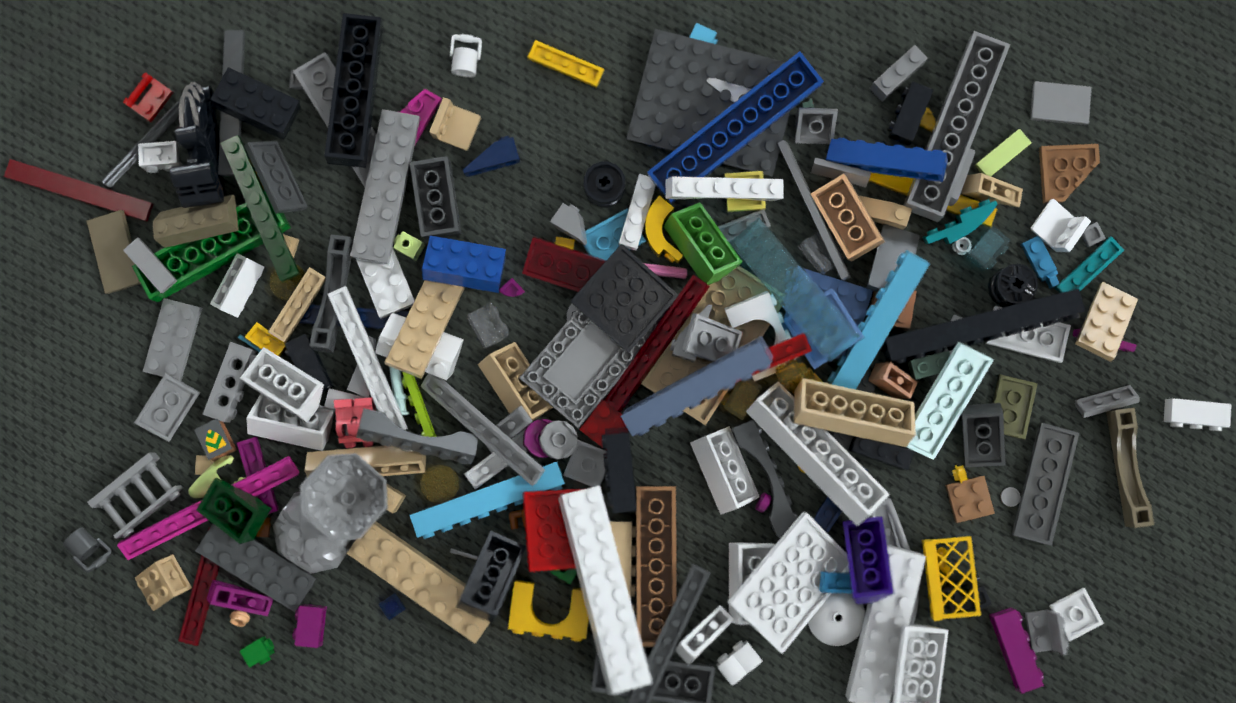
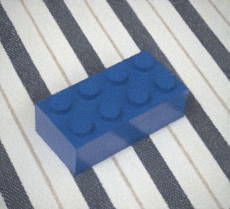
M430 236L422 267L423 280L499 293L506 249Z

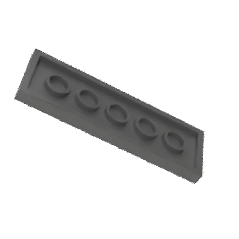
M1039 423L1012 531L1013 536L1052 546L1079 437L1078 432Z
M212 524L195 550L293 612H296L317 580L315 576L307 573L254 539L253 541L239 544L214 524Z

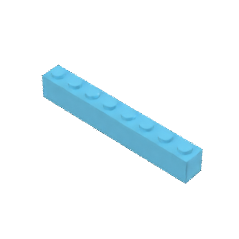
M908 250L904 254L901 253L896 261V264H898L896 269L890 271L886 278L888 282L885 288L881 287L876 295L878 300L875 305L871 304L867 310V319L865 322L861 321L858 326L865 338L847 348L849 350L845 356L841 355L837 362L839 367L836 372H831L827 380L829 384L856 390L928 268L929 262Z
M558 462L543 466L545 471L533 486L519 475L410 515L417 537L423 536V539L434 536V531L439 529L443 533L453 529V524L459 523L462 526L470 523V518L478 516V519L489 516V511L496 509L497 512L508 509L507 505L513 502L515 506L522 504L523 492L563 489L561 485L565 484Z

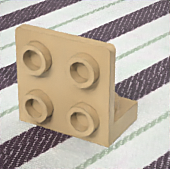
M443 97L429 133L434 139L467 151L481 117L454 106L450 99Z
M174 555L155 562L135 577L138 587L143 592L148 605H150L153 611L172 598L192 588Z

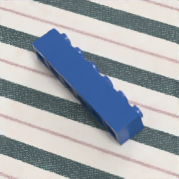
M845 138L831 139L826 161L870 171L871 173L943 182L948 162L947 153L937 149L928 151L920 147L912 149L905 148L902 145L887 146L880 142L871 144L863 140H856V142L848 141Z

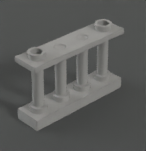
M156 453L146 454L87 502L91 508H104L120 530L113 535L115 539L123 537L125 539L135 532L133 529L167 501H173L180 496L179 492L183 487L181 485L172 487L156 467V462L160 459ZM144 471H150L166 492L158 500L141 479V474ZM129 483H134L151 504L143 512L126 492L125 487ZM115 495L123 500L135 516L128 524L124 522L110 504V499Z

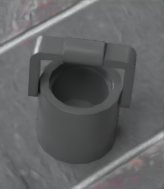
M83 527L74 531L63 543V546L74 556L72 560L85 573H90L95 568L98 569L107 561L106 559L111 556L112 552L100 538L95 539ZM101 546L107 553L100 556L87 568L82 561L89 558Z

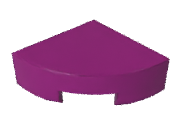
M513 278L499 289L501 294L508 297H517L525 293Z

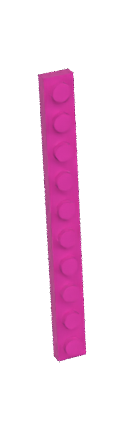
M290 456L234 483L233 486L253 496H257L297 476L299 470ZM201 501L119 541L117 544L118 548L126 559L130 560L207 521L208 519L197 511Z

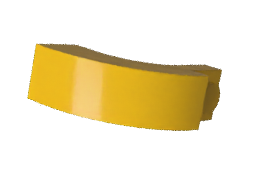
M659 195L647 213L645 223L646 239L657 257L664 252V257L671 263L675 261L678 264L683 258V254L669 244L662 233L663 223L671 215L674 207Z

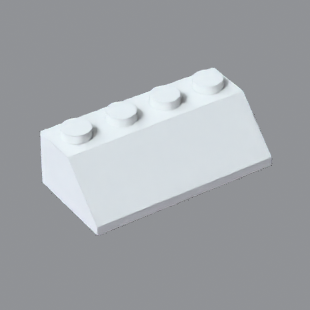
M391 313L379 337L375 350L376 354L384 357L388 356L406 317ZM444 332L425 372L447 380L453 374L464 339Z
M264 347L240 377L248 386L306 423L319 407L324 385Z
M260 394L247 416V432L250 435L323 451L329 439L335 409L319 405L316 412L306 423Z
M730 426L690 442L720 514L738 509L760 497Z
M729 543V600L774 547L773 543ZM729 604V615L734 619L732 623L738 625L749 624Z

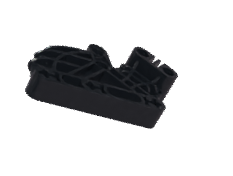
M191 82L182 92L179 102L180 127H177L175 130L179 145L187 150L190 159L187 160L186 165L170 168V177L174 188H177L176 193H179L178 198L183 208L224 202L223 176L218 175L220 144L216 109L213 108L211 102L214 92L211 86L201 87L197 82Z

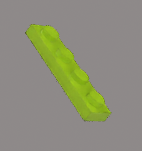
M402 372L404 376L401 378L405 389L408 388L410 393L408 396L409 402L412 407L415 406L417 412L414 414L418 425L421 424L423 428L421 435L436 437L415 376Z

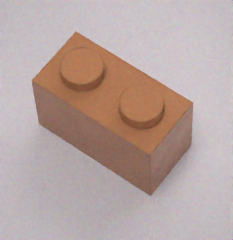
M891 362L875 364L868 380L896 399H911L918 383Z

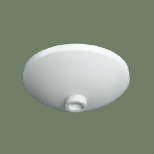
M832 593L810 619L808 626L813 635L821 642L831 646L846 645L860 635L865 609L863 604H856L853 594ZM837 614H840L842 617L840 621L835 620Z

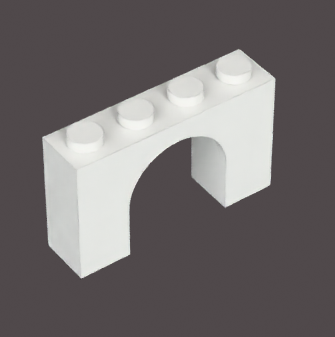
M768 291L724 308L732 328L759 319L767 321L773 326L775 330L774 344L791 338L788 330L783 329L782 323H784L781 312L777 313L774 307L777 305L776 299ZM797 358L755 374L752 378L755 382L797 365Z

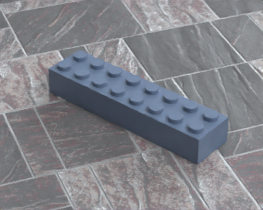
M760 336L633 404L623 412L621 417L632 436L636 434L641 436L647 433L653 425L658 427L664 424L670 416L675 418L681 415L685 408L689 407L692 409L698 406L702 399L706 398L709 400L718 395L717 392L724 389L726 391L735 386L734 383L741 379L743 382L751 378L755 371L759 370V372L768 369L772 363L773 355L763 337Z

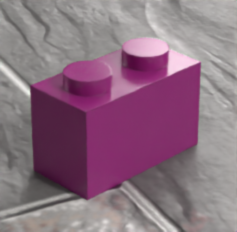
M303 604L297 608L295 613V620H298L297 628L293 632L295 646L319 648L323 645L327 606Z

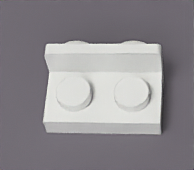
M177 141L138 144L139 166L148 173H157L160 169L170 171L171 167L183 166L179 161V143Z

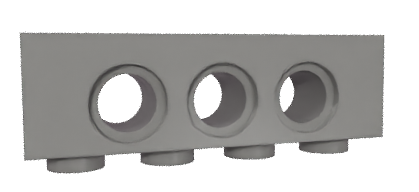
M230 342L203 415L228 423L234 420L237 414V409L235 408L244 396V391L242 390L244 384H246L240 377L256 358V350ZM241 360L242 367L237 370L236 363ZM234 378L235 386L230 388L229 381ZM225 396H227L229 400L226 406L222 404V400Z

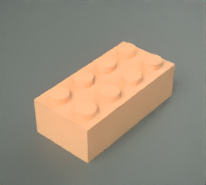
M845 174L840 175L811 193L813 200L844 254L851 262L885 242Z

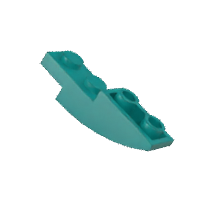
M987 199L979 202V207L972 209L969 206L960 210L961 214L956 215L958 223L952 221L945 224V228L938 231V228L927 231V235L923 237L925 244H930L943 238L946 244H951L978 228L989 217L997 206V201L990 202Z

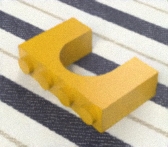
M514 581L508 629L513 630L512 633L524 634V631L532 632L533 636L543 637L544 634H550L551 638L563 639V636L571 637L570 640L582 642V639L587 638L589 616L581 588L573 587L568 616L559 623L547 624L539 620L533 611L532 602L535 582Z

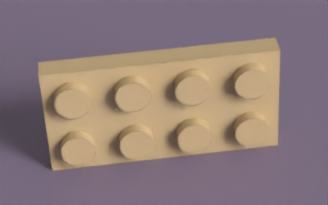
M1102 282L1097 289L1075 344L1112 362L1115 359L1138 299Z

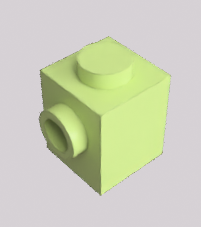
M402 231L401 235L398 234L396 236L393 248L417 261L425 244Z

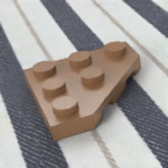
M1099 144L1041 146L1039 148L1043 204H1048L1051 199L1056 200L1058 203H1063L1084 181L1087 175L1100 163Z

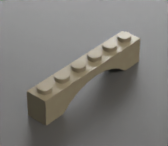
M1135 408L1107 411L1125 527L1154 525L1152 508L1144 491L1137 463L1136 436L1138 425Z

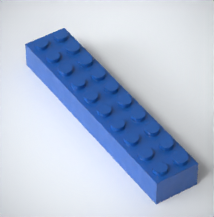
M799 51L651 168L647 175L665 198L666 179L670 177L708 176L817 90L824 81ZM667 199V200H668V202H669L670 204H672V203L675 202L677 199Z

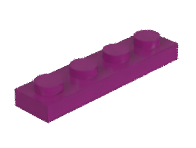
M258 437L237 443L247 477L266 468ZM273 488L255 496L271 508L269 514L279 511Z

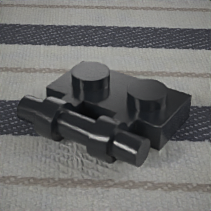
M976 573V579H977V581H978V580H980V578H979L978 574ZM965 579L959 587L962 588L967 586L970 591L972 589V583L968 579ZM947 583V586L941 588V591L947 595L953 590L954 586ZM978 586L980 609L992 603L984 586ZM957 589L951 599L959 605L965 598V595L959 594ZM968 598L962 608L967 612L975 611V604ZM947 601V604L952 613L957 606L954 605L951 601Z

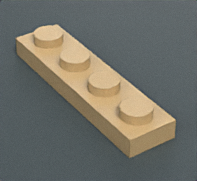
M309 267L268 333L286 343L325 283L326 277Z

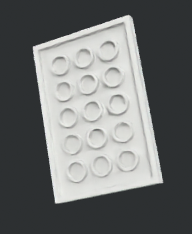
M802 512L728 603L777 651L783 654L832 594L819 591L821 571L849 573L848 555L806 512Z

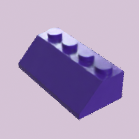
M883 516L866 518L858 526L852 520L844 521L843 526L852 592L856 604L874 603L894 595Z

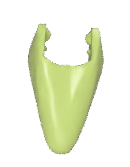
M228 455L216 460L190 486L188 490L189 495L192 498H204L214 478L220 479L217 474L218 468L231 464L234 460L233 456Z

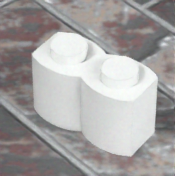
M739 641L732 647L734 650L730 654L724 653L717 659L718 663L716 666L732 686L762 662L761 658L747 641Z

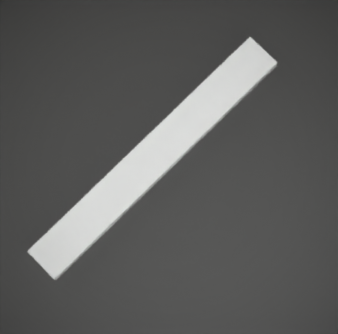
M344 286L328 293L327 295L378 412L384 413L398 427L404 430L408 429L347 287Z

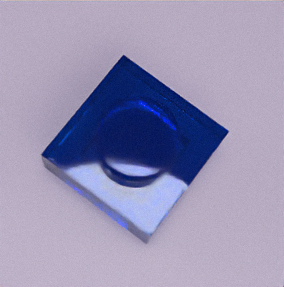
M396 593L379 604L388 620H391L406 609Z

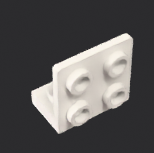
M1051 199L1032 225L1031 231L1054 251L1070 252L1091 221L1087 217H1074L1056 200Z

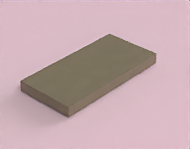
M119 210L88 220L87 224L105 294L141 284L132 268L135 263L123 251L132 243L124 211Z

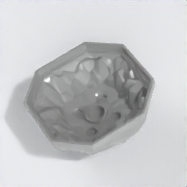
M357 453L328 455L300 485L301 515L330 541L361 539L388 508L387 480Z
M300 492L293 494L272 526L277 553L309 574L338 568L356 540L330 541L301 515Z

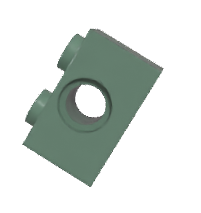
M946 351L907 362L911 377L917 380L939 374L947 362L950 352Z

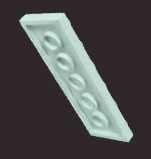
M960 342L957 343L915 414L916 435L907 445V448L933 460L935 459L992 364L993 359Z

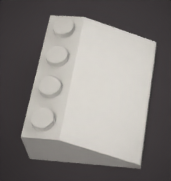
M920 624L902 626L893 703H939L948 630Z

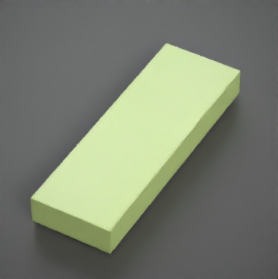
M1018 129L975 166L981 173L992 176L1032 142Z

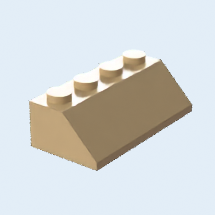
M516 342L489 354L478 364L509 413H512L522 405L529 417L534 421L553 408L519 378L530 364Z

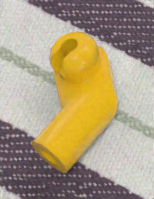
M939 547L937 553L942 557L947 552V549L944 547ZM943 561L939 566V570L946 576L951 567Z

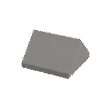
M799 108L796 113L795 143L830 144L831 139H834L838 109Z

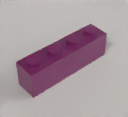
M1010 607L990 614L989 618L1016 691L1022 694L1044 686L1042 682L1044 676L1035 663L1037 657L1034 650L1030 649L1028 643L1030 638L1027 631L1023 630L1021 624L1023 619L1020 612Z

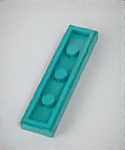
M1112 236L1109 237L1066 276L1055 289L1059 293L1078 288L1081 291L1117 258L1124 249Z

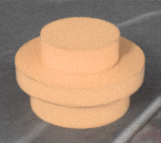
M236 610L230 614V622L238 627H244L250 620V616L244 611Z

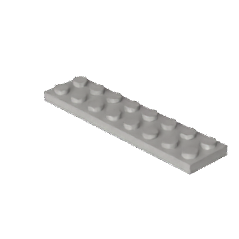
M326 52L293 72L328 127L336 69ZM372 126L366 168L352 167L364 187L366 186L377 135Z
M382 109L350 254L353 258L385 264L390 263L410 162L420 123L419 116Z

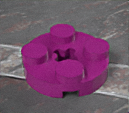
M548 419L536 420L530 423L523 434V446L531 455L537 458L548 457L542 451L538 438L542 429L552 422Z

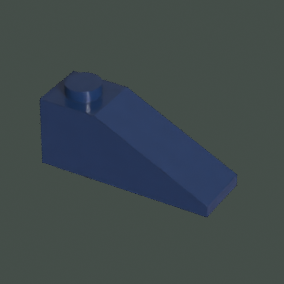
M509 136L499 138V141L494 142L463 169L464 175L469 177L520 163L514 138Z

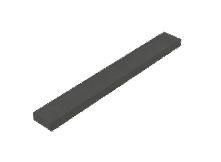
M225 30L223 75L228 67L244 74L245 32L243 30ZM221 111L220 143L236 135L241 138V120ZM220 144L218 175L234 176Z
M692 564L647 660L652 683L634 688L628 703L651 702L711 572Z

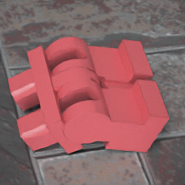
M373 399L334 400L336 432L339 436V443H344L345 448L355 447L356 442H362L365 447H372L374 442H365L356 438L363 409L376 411Z

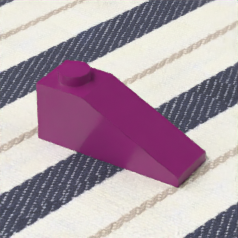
M217 580L212 581L207 595V600L211 605L268 616L273 599L265 594Z

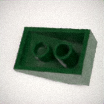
M214 478L197 511L236 542L243 544L254 540L271 508L257 497L219 478Z

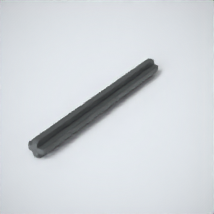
M179 101L102 179L101 182L106 187L111 188L139 159L138 144L154 143L179 118Z

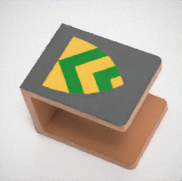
M215 419L195 429V433L208 460L216 461L237 451L224 422Z

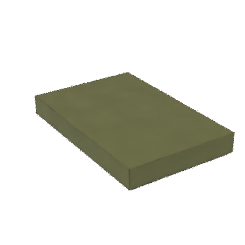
M1001 374L998 375L993 403H1001L1004 435L1026 440L1038 383Z

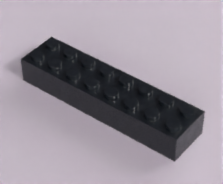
M343 13L324 155L327 164L366 168L383 34L381 17Z

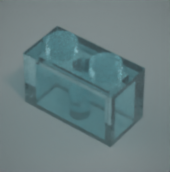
M991 226L964 258L981 272L986 269L990 270L997 263L996 257L999 254L1002 256L1008 250L1007 244L1011 240L996 227Z

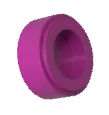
M764 492L759 498L755 509L761 513L764 512L771 502V496Z

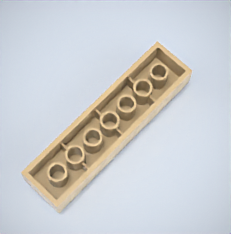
M375 522L361 539H356L347 552L349 556L473 643L479 640L490 624L488 621L456 608L466 586L464 582L378 522Z

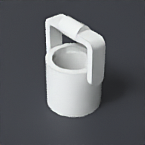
M465 34L452 36L450 56H453L452 74L463 77H474L476 75L477 60H480L482 40L480 38ZM454 40L479 43L478 52L464 47L454 49Z

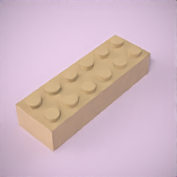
M805 378L801 379L795 389L794 423L903 447H907L916 435L914 402Z

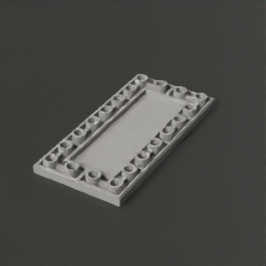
M577 309L519 378L573 425L579 428L620 379L668 309L629 353L625 352Z

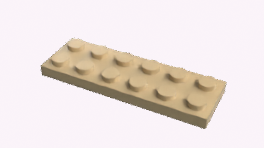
M425 280L385 360V365L422 379L465 287Z

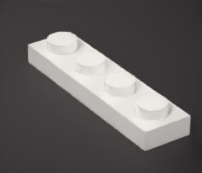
M642 174L638 176L618 243L619 246L623 244L626 248L635 251L639 245L656 186L648 176Z

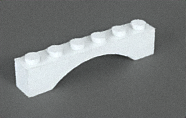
M670 177L666 179V199L731 198L776 201L783 199V179Z

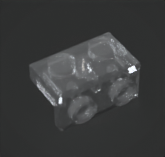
M491 302L466 316L484 350L503 341L509 335L506 324L502 323L497 308Z

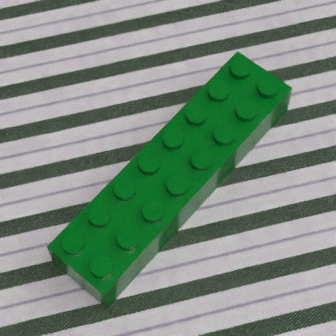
M264 192L282 233L290 229L291 226L283 213H275L266 192ZM247 203L236 208L239 231L163 248L154 253L177 279V282L164 293H160L137 265L134 264L132 268L148 298L160 302L164 298L233 261L237 253L244 255L263 244L264 242Z

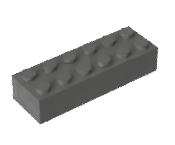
M597 651L591 691L608 693ZM644 654L647 662L650 655ZM671 658L652 700L670 703H710L715 672L714 664L692 661L688 665L682 659ZM634 689L620 692L616 695L631 696Z

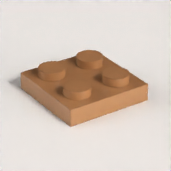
M985 476L963 481L962 484L955 482L945 485L956 523L995 514Z

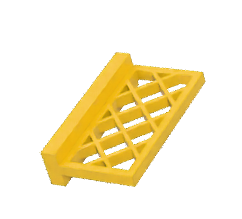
M971 536L922 540L923 555L926 556L924 564L931 618L934 621H940L948 618L981 616ZM960 541H967L968 549L962 555L954 547ZM945 543L950 547L943 557L937 553L936 544ZM952 550L961 556L955 565H952L945 559ZM963 559L970 564V569L966 574L957 569V566ZM943 561L952 567L946 576L939 572V566ZM954 570L963 575L957 585L948 579ZM965 579L972 583V589L968 594L959 588ZM946 580L954 586L948 596L941 591V586ZM957 589L965 595V598L959 605L950 599ZM968 598L974 602L975 611L967 612L962 608ZM948 600L957 606L952 613L944 614L943 606Z

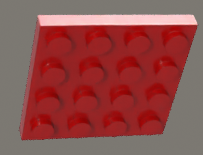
M584 489L522 493L529 572L576 569L558 498L561 495Z

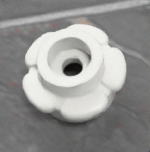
M963 237L952 244V248L957 254L965 255L966 252L971 250V242L968 238Z

